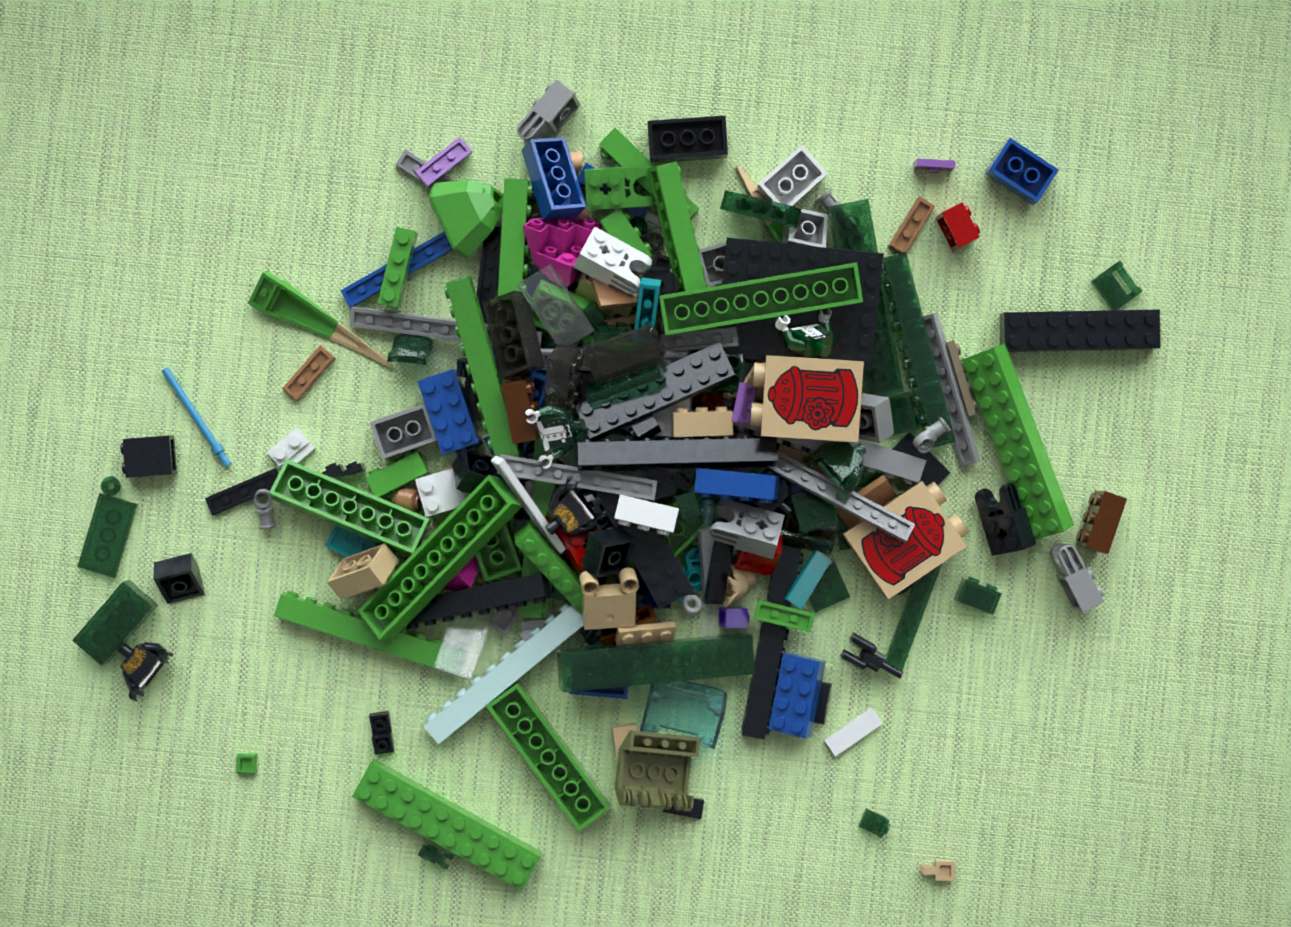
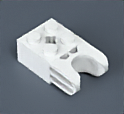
M594 227L573 267L607 286L611 284L628 294H635L640 288V279L630 270L645 273L650 269L652 260L648 255Z

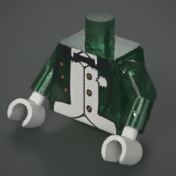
M555 405L538 408L535 412L532 409H528L525 412L527 416L533 414L532 418L526 419V421L530 424L537 423L545 452L549 453V456L541 455L539 457L540 462L547 459V463L542 466L546 469L551 466L552 460L556 461L575 445L578 432L586 430L584 419L574 420L571 411L564 410Z

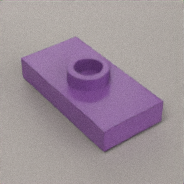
M918 158L914 162V169L928 170V173L953 171L956 161Z
M739 382L732 417L733 422L750 425L751 406L755 401L757 387Z

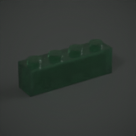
M727 190L724 192L720 207L721 210L792 228H797L802 210L790 205Z

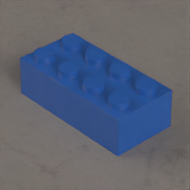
M565 137L530 139L521 151L542 220L577 218L586 208V204Z
M456 369L417 381L442 455L447 456L459 452L462 447L468 449L482 444L461 378L457 376Z
M697 468L694 492H699V497L714 498V494H719L720 499L734 500V496H739L740 501L753 502V498H759L761 503H773V500H778L780 476Z
M790 652L783 653L768 730L805 739L812 736L826 664L825 660Z

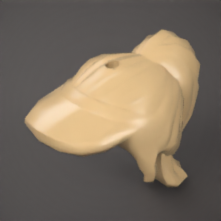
M732 560L727 577L724 608H728L734 601L743 598L749 588L755 585L758 578L755 572L734 569L735 561Z

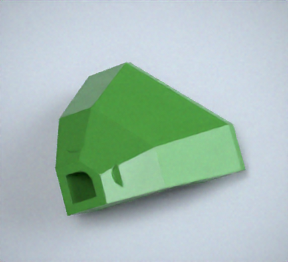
M467 179L432 184L429 200L452 249L468 259L497 224L503 212L504 195L492 185Z

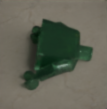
M844 441L840 443L826 442L813 453V456H806L804 462L808 463L812 460L808 468L814 469L819 465L840 489L844 488L843 491L836 493V499L841 494L845 495V499L842 501L844 504L849 500L848 493H852L862 476L864 460L861 456L866 453V448L861 443L852 447L848 442Z

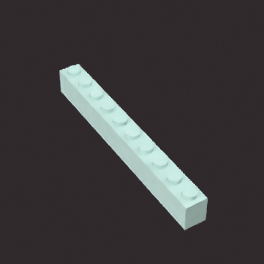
M566 602L559 608L560 612L556 616L552 614L544 621V626L540 629L538 626L529 633L530 637L527 640L521 639L514 645L516 649L511 653L509 651L505 652L499 658L501 660L496 665L492 663L484 670L486 673L482 677L476 676L470 682V687L466 690L464 687L455 694L456 698L453 701L447 700L440 706L442 710L437 714L435 712L431 713L425 719L427 722L424 728L438 744L583 626L582 615L571 603Z

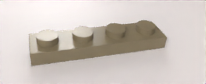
M954 340L946 342L967 416L976 415L977 404L971 398L970 392H972V387L969 380L966 381L964 375L966 370L959 358L961 354L958 343L955 344Z

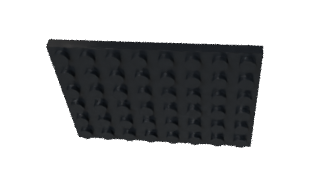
M726 238L722 285L857 262L863 302L829 308L832 311L829 323H832L834 345L831 347L829 356L812 358L864 361L863 371H871L884 253ZM828 308L822 309L823 314L826 315ZM821 309L787 315L790 318L787 326L788 329L818 323L823 324L818 320ZM784 316L718 326H737L739 346L723 347L727 357L765 360L766 355L805 358L786 347V342L782 336L783 331L776 328L775 323L780 317L782 320Z

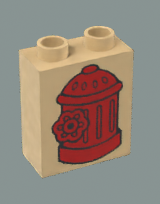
M766 355L765 363H754L753 387H763V403H752L750 427H761L760 435L767 437L858 442L864 361Z
M923 481L916 482L882 506L915 524L906 543L863 520H860L841 533L883 596L888 600L967 547L962 538L969 534V531L957 514L949 519L940 507L947 499L935 482L928 486Z

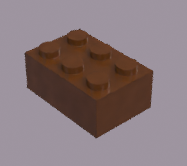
M530 377L508 380L501 386L512 443L536 440L540 436L537 423H528L526 419L532 418L533 414L529 416L525 414L528 409H532L534 412L539 411L538 401L534 400L533 393H536L535 383L531 381Z
M1095 490L1089 497V509L1082 518V522H1084L1082 530L1080 529L1076 536L1077 545L1109 554L1127 498L1107 491Z

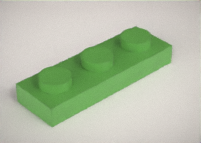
M758 599L753 619L811 632L815 613Z

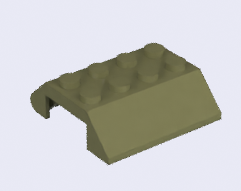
M630 730L621 744L618 753L614 788L619 805L635 807L638 798L642 808L670 810L673 802L674 808L677 811H692L694 796L687 795L691 757H699L701 738Z

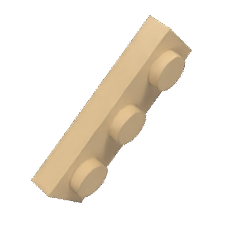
M673 621L635 625L633 627L617 628L615 642L617 646L673 641L676 626Z

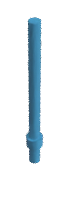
M168 367L163 369L162 373L212 447L211 451L214 456H218L225 468L230 466L232 463L224 453L225 449L221 443L218 444Z

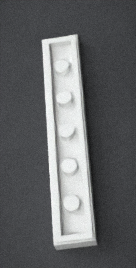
M498 456L491 459L497 471L521 502L523 508L546 541L557 552L562 553L565 551L566 548L556 533L551 535L545 529V526L548 524L547 520L506 461Z

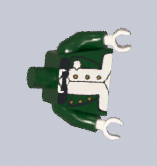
M822 309L820 310L818 320L823 324L818 323L788 329L787 326L790 318L787 315H784L782 320L780 317L777 319L775 326L783 331L782 336L788 349L805 358L827 357L830 355L831 347L834 345L832 323H829L832 314L831 309H827L826 315L823 314Z

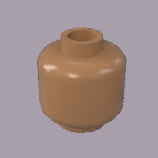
M402 487L393 496V504L416 513L422 508L421 498L417 489Z

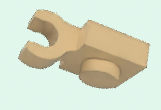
M935 860L934 865L920 864V872H922V875H934L935 881H955V861Z

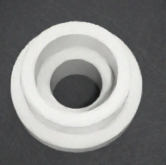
M688 595L682 602V607L686 613L695 614L701 608V600L696 595ZM689 601L695 602V606L693 608H690L688 606Z

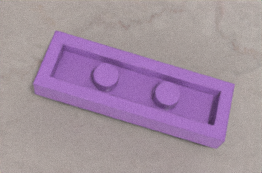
M459 137L415 171V175L429 188L472 154V150Z

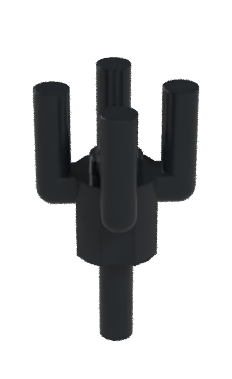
M854 632L852 633L851 641L863 647L858 657L843 649L840 654L841 658L862 670L868 667L877 672L881 668L899 679L902 677L903 672L884 661L886 655L877 651L875 644Z

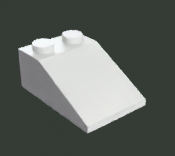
M453 468L415 479L426 517L455 509L470 495V493H464L456 489Z

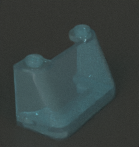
M656 674L651 679L640 731L658 733L660 727L692 734L701 738L700 745L702 747L715 749L726 711L727 693L717 687Z

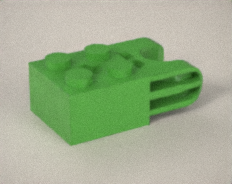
M652 166L585 169L587 210L654 205L655 201L651 195H640L633 187L635 180L643 176H649L648 168H652ZM604 183H606L608 187H611V190H608V193H604L603 190H599L600 187H603Z

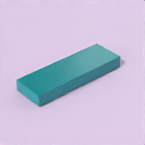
M814 549L784 599L802 610L832 560Z

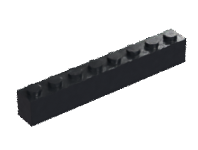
M543 573L439 594L405 627H407V630L419 628L418 625L420 624L432 626L436 625V621L443 620V623L452 622L454 617L460 616L461 619L471 618L474 613H479V615L490 614V610L493 609L505 611L509 610L508 606L515 605V608L527 606V602L533 601L534 604L544 603L546 598H551L549 580Z

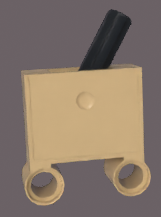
M624 568L620 571V584L599 585L598 579L591 576L587 571L580 574L582 621L584 630H590L585 637V642L589 645L596 643L605 628L635 626L636 591L639 588V583L634 569Z

